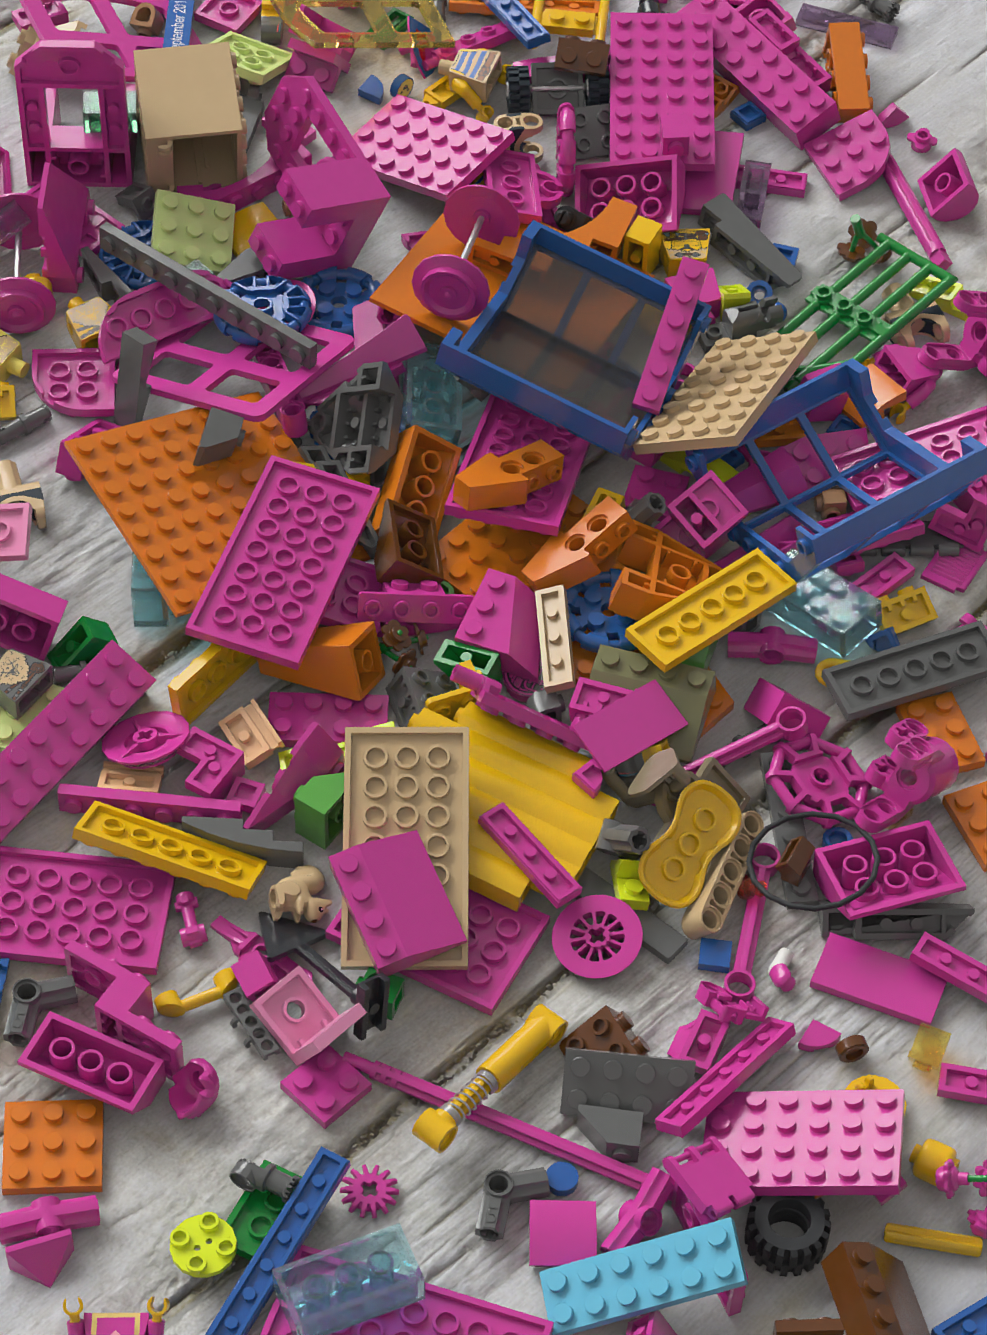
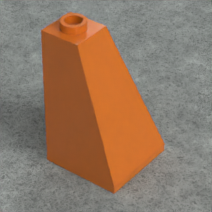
M374 621L318 628L298 670L255 657L261 674L356 701H361L385 676Z

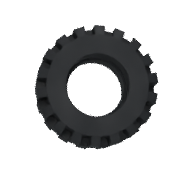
M764 1195L757 1196L756 1201H752L747 1216L744 1241L745 1244H748L747 1252L749 1255H756L755 1263L759 1267L764 1264L767 1266V1272L773 1274L774 1270L780 1271V1276L787 1277L788 1272H793L794 1276L801 1275L802 1269L809 1272L814 1268L815 1263H820L823 1254L826 1252L831 1231L829 1209H824L825 1202L821 1197L815 1199V1196ZM782 1221L791 1222L799 1226L805 1234L797 1238H786L777 1234L771 1228V1225Z

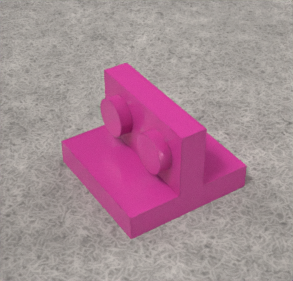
M292 37L290 38L287 47L293 51L285 76H314L322 90L333 93L340 73L348 74L351 64L337 53Z

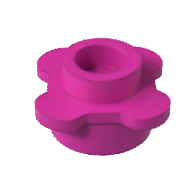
M920 128L915 133L907 134V140L911 142V148L918 153H926L931 149V146L937 145V138L932 137L927 128Z

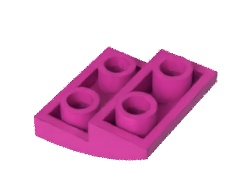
M529 1200V1266L557 1267L597 1255L596 1201Z

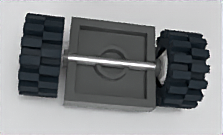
M555 62L531 63V84L528 66H507L508 113H529L530 95H532V113L539 116L557 115L558 107L564 102L571 103L574 108L584 107V93L586 106L608 104L610 101L608 66L605 77L585 75L584 83L583 74L554 70Z

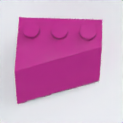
M488 568L454 640L500 654L502 671L538 682L541 650L535 593L516 576Z

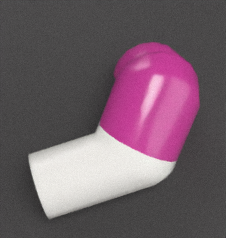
M787 948L779 950L768 969V975L774 985L780 987L784 992H789L796 984L795 978L791 976V972L788 969V965L794 955Z

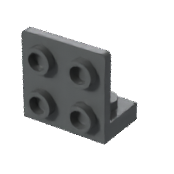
M610 103L574 108L576 117V132L574 133L576 160L610 156Z
M403 666L385 690L387 695H389V700L399 726L407 727L412 715L421 712L428 698L457 690L455 683L444 672Z

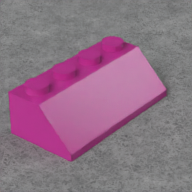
M49 1011L17 1061L18 1065L132 1115L150 1106L166 1081L163 1059Z

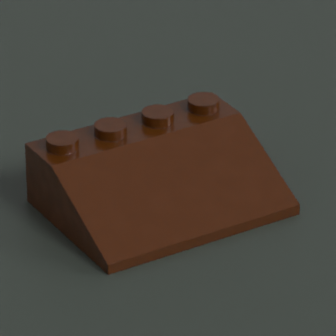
M842 1241L820 1262L846 1335H930L903 1261L869 1242Z

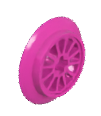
M590 895L572 902L560 913L552 931L553 949L561 964L574 974L592 979L610 977L625 970L637 957L643 941L642 925L635 911L622 900L608 895ZM598 916L604 917L600 924H597L596 918ZM593 918V925H589L585 920ZM610 919L614 920L613 923L607 926ZM579 924H581L586 930H582L576 927ZM619 927L623 929L622 931L614 932ZM602 933L604 941L597 940L593 943L592 935L599 936ZM572 935H576V936H579V937H580V938L571 939V938H572ZM624 939V942H623V943H620V942L615 941V940ZM581 946L576 951L573 949V947ZM609 947L617 949L619 952L615 954ZM589 951V953H588L586 959H584V958L581 957L582 955H584L586 952ZM603 951L610 956L609 959L603 960ZM595 953L599 955L598 962L592 961Z

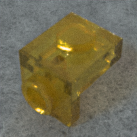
M921 1022L911 1051H909L907 1056L908 1060L913 1061L912 1067L930 1073L931 1069L939 1071L952 1034Z

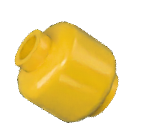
M932 1138L927 1139L923 1145L916 1144L909 1158V1162L914 1163L913 1175L933 1186H936V1170L944 1166L945 1161L952 1159L957 1169L960 1164V1160L956 1159L957 1152L954 1148Z

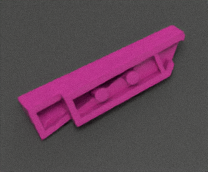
M405 314L332 365L301 390L299 394L305 409L311 405L319 406L344 381L350 382L358 374L357 369L363 363L387 362L394 378L406 372L402 361L427 351L410 317Z

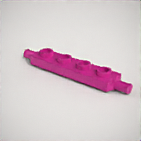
M500 21V23L493 26H484L480 29L481 31L474 34H465L457 41L441 44L440 48L431 51L432 58L422 61V65L425 71H429L438 67L441 59L454 61L457 53L462 48H486L488 50L517 37Z

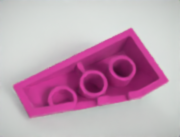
M313 721L290 752L293 757L288 768L279 769L274 777L276 779L272 784V793L266 792L262 795L243 825V829H267L295 809L293 797L301 785L305 786L314 776L344 772V751L318 723Z

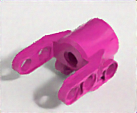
M960 290L953 299V304L968 316L964 325V338L959 345L928 342L921 348L917 357L923 365L932 369L966 371L978 367L979 371L987 377V292Z
M906 718L892 725L884 739L885 743L893 749L891 757L885 754L873 760L864 774L867 782L881 789L884 793L862 805L855 817L856 824L869 833H878L898 822L915 805L925 802L949 789L956 781L959 773L958 758L955 750L946 741L938 737H928L929 731L927 727L915 719Z

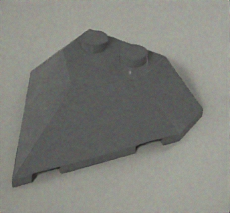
M384 361L363 363L357 369L358 374L350 382L344 381L317 407L318 412L311 419L307 418L308 431L313 435V439L319 445H324L327 453L334 460H340L344 466L343 469L350 475L372 474L397 452L404 397L387 362Z

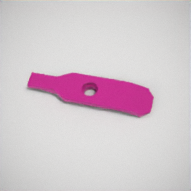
M221 915L210 924V928L230 942L234 955L238 958L248 952L256 950L265 951L263 938L256 932L244 931ZM288 956L270 963L279 981L299 966ZM301 967L313 982V973Z

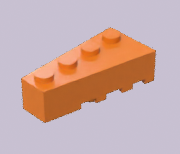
M859 22L829 23L822 50L823 58H826L825 70L832 76L830 91H833L832 99L836 102L841 118L837 123H846L871 109L873 110V98L868 96L870 75H866L865 72L868 66L867 54H863L865 34L860 32Z

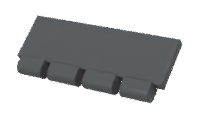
M922 521L925 524V534L913 537L910 540L891 543L886 547H877L863 551L859 555L877 556V549H881V556H889L893 552L900 556H905V549H909L910 556L933 557L934 549H937L941 557L959 556V548H963L964 545L928 528L931 521Z

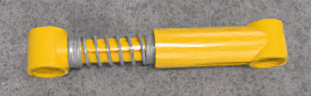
M539 1004L529 1014L525 1024L477 1068L476 1075L472 1077L471 1081L466 1083L465 1087H462L459 1092L455 1093L454 1097L450 1098L442 1107L436 1110L430 1107L419 1116L413 1126L412 1134L437 1153L445 1151L456 1137L461 1121H465V1115H471V1110L477 1109L476 1105H482V1100H487L488 1094L499 1093L545 1048L554 1047L564 1036L568 1028V1022L545 1005Z

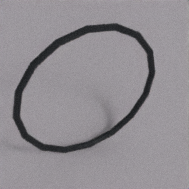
M816 811L786 815L765 826L751 842L746 860L751 882L767 899L789 909L813 912L839 908L862 896L876 880L880 864V856L875 840L865 830L861 829L856 822L838 814ZM808 817L835 819L855 828L870 843L874 864L871 876L859 891L839 902L816 906L796 904L770 894L756 879L752 865L756 845L770 830L787 821Z

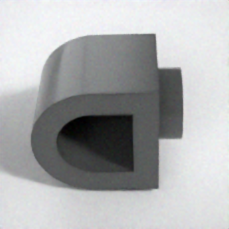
M539 690L534 692L526 702L527 707L562 722L561 712L566 711L562 694L557 695L556 692L547 694L546 690Z

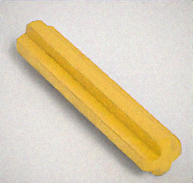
M886 1223L884 1228V1241L888 1243L979 1257L983 1248V1240L980 1237L895 1223Z

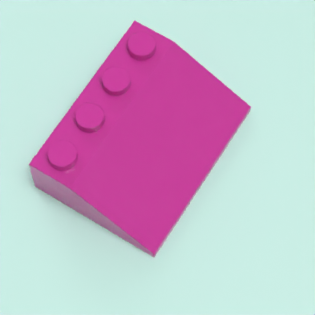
M677 154L575 165V209L579 212L596 218L607 207L612 197L638 206L634 221L639 215L663 224L662 233L679 230L685 195V164Z
M926 820L870 835L875 840L880 856L876 880L862 896L837 909L851 921L966 890V884L931 822ZM864 837L815 849L814 877L823 895L831 903L839 902L859 891L871 876L874 856L870 843Z
M417 830L358 844L328 857L330 869L377 974L384 973L386 976H390L467 943L466 936Z

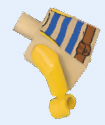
M462 48L457 53L454 61L440 60L438 74L449 76V89L461 96L473 110L476 109L478 111L476 120L487 123L494 115V109L490 105L483 106L481 103L487 102L497 81L506 85V68L511 65L504 64L502 66L501 52L489 51L486 48Z

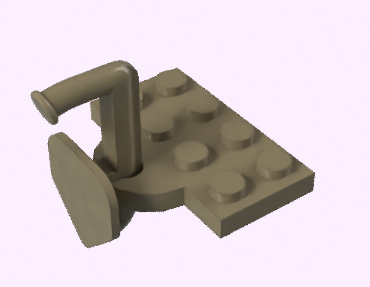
M673 748L662 750L652 755L645 762L630 787L615 773V767L606 773L601 770L604 781L627 806L640 808L651 804L656 805L658 815L664 824L653 842L664 835L669 829L675 816L681 792L694 781L707 780L721 786L735 799L740 807L741 814L751 799L714 757L706 758L697 773L694 774L692 771L683 768Z

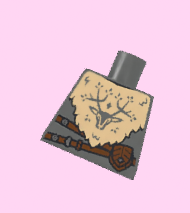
M8 649L0 657V706L18 720L54 684L51 664L17 650Z

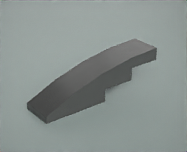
M182 816V831L266 860L267 866L296 868L297 866L304 865V842L274 840L273 830L243 829L244 819Z

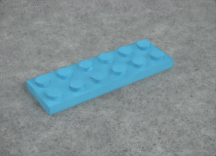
M731 1217L539 1272L547 1317L549 1321L554 1322L552 1335L575 1334L748 1285L735 1222Z

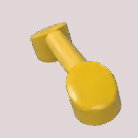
M225 968L213 977L216 987L183 1000L180 999L175 990H168L162 992L154 999V1005L163 1016L179 1017L189 1010L221 998L223 999V994L237 988L239 982L233 970Z

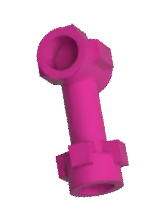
M190 891L181 892L176 895L174 906L176 913L182 912L185 928L179 930L183 947L190 946V948L203 946L202 943L208 942L204 923L197 924L194 911L195 908L199 907L197 897H194L193 892Z

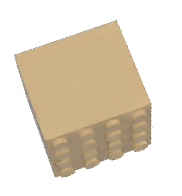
M229 42L133 50L137 117L147 185L152 186L155 193L157 189L177 193V186L203 185V187H208L210 184L219 183L222 187L246 178L247 125L242 113L244 112L243 98L239 93V74H236V53L230 52Z

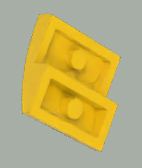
M264 202L251 205L235 213L232 253L236 257L244 250L251 248L248 240L257 223L278 220Z

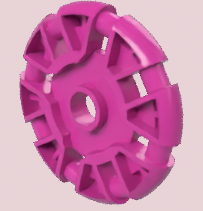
M564 102L558 107L556 159L558 163H556V178L563 185V198H567L573 194L575 185L576 140L574 133L576 132V117L573 105L569 102Z

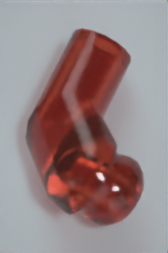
M745 874L737 891L738 897L743 900H750L754 895L763 897L764 895ZM758 880L766 889V882L764 880Z

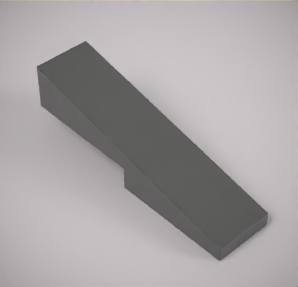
M88 246L81 248L84 270L99 297L105 302L113 300L115 303L124 295L133 292Z
M138 327L122 332L113 421L120 426L142 421L152 387L146 382L158 340Z

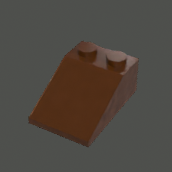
M387 498L384 502L374 558L377 582L383 584V582L391 583L392 580L402 579L409 583L420 584L423 580H431L441 584L444 581L435 518Z

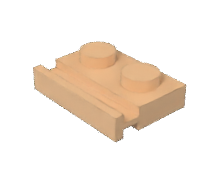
M254 698L250 700L251 703L246 707L241 706L218 722L232 746L244 752L245 766L248 770L274 754L273 751L278 747L283 748L285 746Z
M104 761L97 787L160 793L162 779L164 778V766L158 765L146 769H131L113 761Z

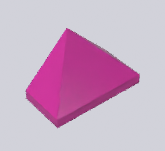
M70 1228L5 1247L10 1270L51 1288L74 1251Z

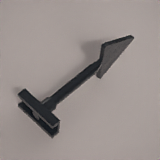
M259 912L258 918L268 962L272 963L292 953H296L350 997L351 1003L354 1005L360 1003L367 1013L354 1023L353 1035L359 1040L366 1039L367 1030L373 1027L380 1031L386 1029L390 978L384 973H380L356 985L310 947V945L326 939V929L302 922L295 923L294 920L281 917L278 921H273L270 913Z

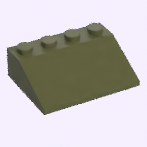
M600 644L589 679L633 691L656 679L688 722L686 727L667 737L669 747L676 751L679 762L691 763L716 691L715 671L680 663L664 673L644 654Z

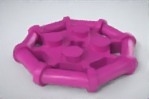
M807 733L800 740L786 743L778 742L773 746L774 754L769 771L765 774V780L767 784L773 787L786 807V813L789 815L809 811L833 813L832 806L842 804L846 809L834 812L833 814H838L849 820L855 819L862 805L866 803L869 789L873 785L864 778V772L852 756L850 748L846 747L844 749L817 738L815 733ZM804 749L808 751L802 754L797 753V751H801ZM823 753L830 755V759L822 756ZM784 760L792 764L790 771L782 770ZM815 776H817L819 779L823 778L825 782H819L815 779ZM784 782L790 783V785L797 794L795 798L792 796ZM849 787H853L857 790L855 798L848 794ZM805 818L820 824L823 829H831L833 825L842 823L835 819Z

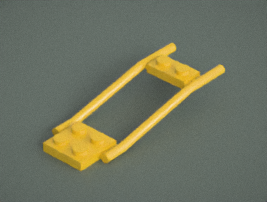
M534 0L532 16L550 34L593 38V35H595V39L605 41L610 0H600L598 17L595 16V13L559 9H545L543 11L545 0Z

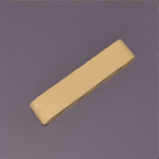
M750 810L741 814L742 819L738 835L730 844L716 853L709 863L702 891L699 897L691 905L687 906L682 918V929L688 938L696 940L716 933L722 928L746 873V860L750 844L764 828L762 817L757 812Z

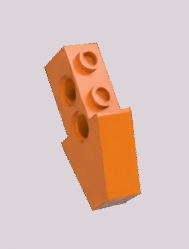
M542 439L501 457H497L490 452L455 476L453 501L467 511L526 504L528 493L562 479L564 455Z
M607 496L566 533L560 530L558 536L551 535L521 572L534 591L564 585L567 590L600 574L601 571L597 565L634 534L638 528L627 510Z

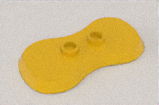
M697 780L690 783L679 796L675 816L669 829L659 839L651 843L648 850L642 853L638 867L639 879L647 892L660 903L675 909L691 905L702 891L706 871L712 858L738 835L742 819L741 810L735 799L726 790L707 780Z

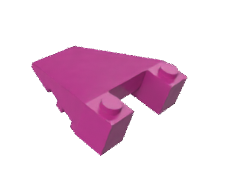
M45 162L37 205L39 236H42L44 247L40 248L41 257H45L42 277L48 278L51 281L53 292L77 294L79 283L84 282L85 274L84 267H80L78 257L83 226H88L89 216H94L95 200L90 198L89 188L53 164Z

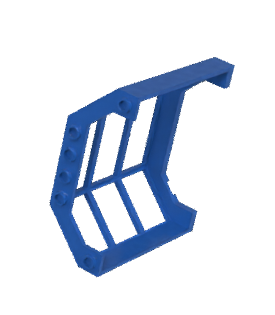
M852 358L774 398L738 446L686 450L685 464L692 472L696 481H698L708 473L707 464L745 445L779 505L745 523L741 521L727 533L730 541L739 544L747 554L758 548L798 584L964 495L969 488L973 487L983 476L987 475V446L968 436L960 440L963 456L948 464L893 427L888 417L882 419L874 405L878 400L872 391L869 369ZM847 392L881 451L839 473L805 413ZM796 419L831 478L788 500L754 440ZM887 458L919 479L879 501L847 480ZM835 485H838L867 506L826 529L796 507ZM786 512L815 533V535L811 534L801 525L796 527L798 539L796 547L799 553L791 559L752 529Z

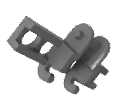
M237 987L223 994V1000L235 1016L231 1020L230 1025L232 1028H236L238 1026L237 1023L240 1022L249 1035L243 1043L244 1046L249 1048L252 1042L264 1061L268 1060V1056L274 1053L276 1055L279 1054V1046L270 1035L271 1033L249 1007L250 1003L240 988ZM236 995L240 1002L232 1003L230 997ZM240 1007H244L246 1009V1011L241 1014H239L237 1010ZM257 1021V1024L253 1027L246 1025L249 1022L254 1023ZM268 1042L272 1049L263 1050L261 1045Z

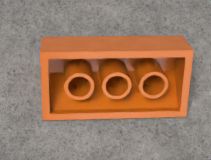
M416 424L399 433L397 452L391 457L372 522L377 536L379 535L384 502L387 498L435 518L438 536L444 515L445 503L450 494L462 448Z

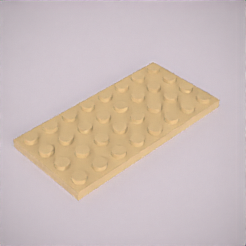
M796 330L790 334L780 335V333L775 332L763 337L748 335L741 339L731 340L730 338H722L717 340L692 373L684 380L679 389L675 391L671 401H668L663 406V412L652 419L653 425L647 427L633 445L635 454L738 446L818 342L816 331L805 332L804 330Z
M345 727L343 850L358 844L417 830L466 936L467 943L404 970H468L469 727ZM342 896L341 970H368L369 967L374 968Z

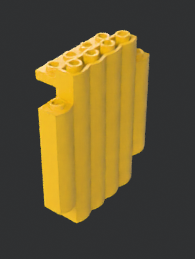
M471 701L465 708L460 707L453 721L425 707L419 714L414 713L407 727H469V889L516 912L530 889L544 895L478 823L479 816L501 802L506 804L566 871L578 881L596 850L595 846L604 818L613 820L617 814L620 800L601 791L593 799L572 780L573 773L590 761L591 758L568 749L553 740L546 739L526 727H519L499 714L497 716L490 714Z

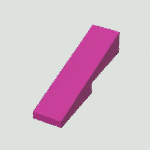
M767 8L748 19L758 31L825 93L830 91L832 76L799 46L800 38L773 12Z

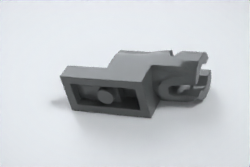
M771 296L762 298L758 304L754 300L745 305L724 309L722 322L711 324L706 333H701L698 338L704 353H708L719 339L730 338L734 340L748 335L757 337V331L773 328L777 324L782 323L784 317L782 305L775 306L778 298Z

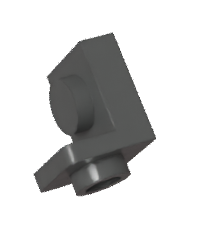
M134 182L115 195L119 205L134 209L138 220H147L153 216L155 192L152 186Z

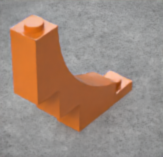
M612 197L607 207L596 218L580 228L563 234L616 260L624 244V236L634 222L638 206ZM504 236L500 245L477 237L467 260L474 265L508 277L513 267L511 263L516 255L521 238ZM538 251L523 283L543 290L552 269L576 278L579 277L581 272Z

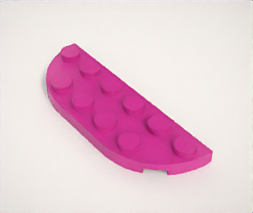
M191 270L223 289L231 288L232 282L226 278L223 280L205 270ZM155 282L130 292L118 299L102 320L98 336L102 361L105 365L120 358L123 331L138 327L157 339L158 342H161L214 320L213 313H210L193 301H189L186 297L167 288L160 282Z

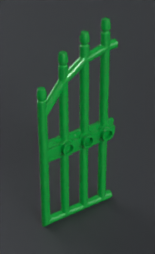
M879 233L876 238V242L880 243L878 247L830 287L825 284L816 286L810 291V295L805 298V302L809 305L777 331L780 335L792 333L818 310L829 316L813 330L816 331L818 340L838 323L850 329L809 365H800L792 375L794 376L793 380H790L784 386V391L788 392L799 386L802 378L808 373L848 361L827 363L858 336L870 341L869 344L852 357L862 364L954 285L958 278L884 233ZM889 250L900 255L896 261L851 299L839 293ZM911 262L921 268L871 312L859 306L908 263ZM930 274L941 280L940 283L891 325L880 319L882 315Z

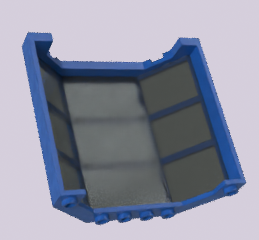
M533 220L521 236L516 255L511 263L513 267L506 281L502 282L497 293L462 340L463 331L452 327L441 342L435 364L447 373L628 461L632 453L635 452L633 448L634 443L647 427L653 425L652 419L656 417L655 414L633 408L632 402L672 287ZM698 300L659 414L663 412L664 404L671 401L673 394L677 391L674 389L676 382L700 334L706 333L712 321L708 317L712 306Z

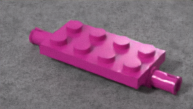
M456 664L450 680L472 690L470 695L477 700L475 704L480 706L482 710L495 716L500 711L503 713L502 716L508 719L509 722L522 728L527 723L530 725L529 729L546 739L552 740L553 736H556V741L575 752H579L580 748L587 750L571 728L572 725L580 722L582 719L575 717L569 726L500 695L499 693L502 689L500 682L459 664Z

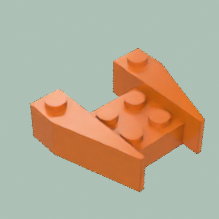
M633 520L638 530L618 547L616 561L622 563L624 568L611 591L608 609L620 616H627L639 621L716 574L722 568L662 531ZM630 568L638 569L640 571L645 572V574L632 570Z

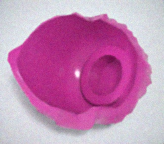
M204 1058L191 1059L186 1066L172 1075L175 1085L168 1089L169 1103L179 1120L200 1117L218 1097L219 1077L211 1063L207 1062Z

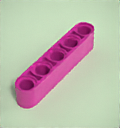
M270 346L265 347L253 357V361L256 363L288 371L281 353ZM260 382L266 395L277 387ZM298 393L275 412V416L281 423L284 433L289 438H299L308 432L305 405Z

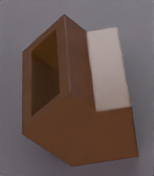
M803 835L790 840L775 866L781 873V880L797 887L814 860V851L816 849Z

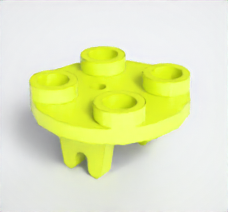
M205 1212L202 1215L187 1218L170 1234L169 1250L174 1264L183 1273L192 1277L208 1278L220 1274L231 1265L236 1255L237 1239L232 1227L214 1212Z

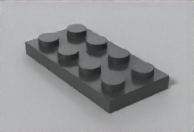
M566 1047L560 1113L578 1115V1106L582 1104L644 1112L643 1122L655 1123V1118L694 1084L696 1061Z

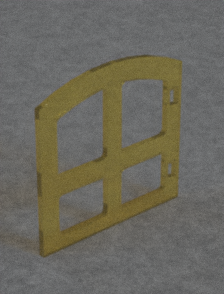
M270 0L285 24L313 48L455 47V40L432 0ZM301 4L307 7H359L363 10L374 32H323L299 7ZM383 7L418 8L431 32L396 31Z

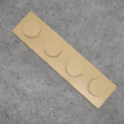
M564 585L535 591L544 689L549 694L575 688L566 589Z

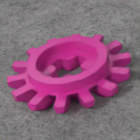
M366 1164L362 1165L363 1174H360L354 1168L351 1169L350 1173L354 1176V1179L350 1177L342 1179V1182L349 1185L340 1188V1193H348L341 1200L343 1205L351 1202L352 1205L348 1211L353 1213L357 1208L360 1209L359 1217L361 1218L365 1217L366 1211L371 1212L372 1218H377V1210L379 1209L384 1214H387L389 1211L386 1204L389 1203L395 1206L397 1203L391 1195H399V1189L390 1187L398 1183L397 1179L386 1180L391 1174L388 1169L378 1175L379 1165H375L372 1173L368 1172ZM365 1184L370 1187L372 1184H375L377 1195L369 1194L366 1197L363 1196L364 1189L362 1186Z

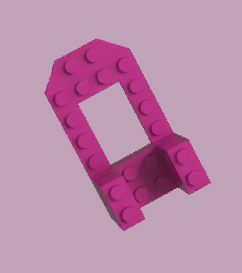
M40 39L16 58L14 63L27 185L35 186L42 181L44 163L47 162L53 164L86 187L130 186L133 184L138 117L135 84H126L124 61L96 41ZM58 88L98 89L101 126H61Z
M283 76L264 115L267 150L282 172L276 188L294 217L257 223L248 243L268 275L293 279L314 275L316 272L333 266H337V269H347L354 264L391 196L314 76ZM312 123L336 161L307 165L298 149Z

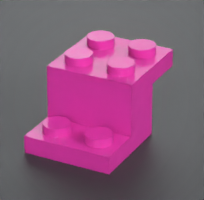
M710 470L667 506L669 515L654 528L708 559L729 541L727 533L745 519L749 512L718 476Z

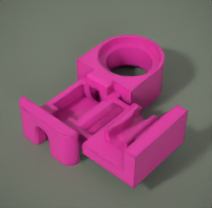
M701 981L695 998L701 1004L715 1011L719 1015L718 1019L723 1022L729 1023L731 1021L734 1024L742 1025L744 1018L764 1022L769 1011V1007L754 995L751 996L749 1002L740 1000L739 1004L732 1001L733 996L725 991V989L708 981Z

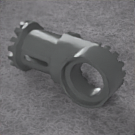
M862 0V4L867 6L868 11L877 13L887 23H891L892 20H895V14H899L900 5L896 2L892 3L889 0Z
M242 1158L238 1160L229 1174L231 1181L236 1186L248 1192H252L255 1189L261 1192L267 1190L281 1197L282 1202L285 1204L301 1180V1177L297 1175L292 1177L277 1170V1166L273 1163L268 1164L263 1169L255 1165L256 1163H251V1160L245 1162L246 1159Z

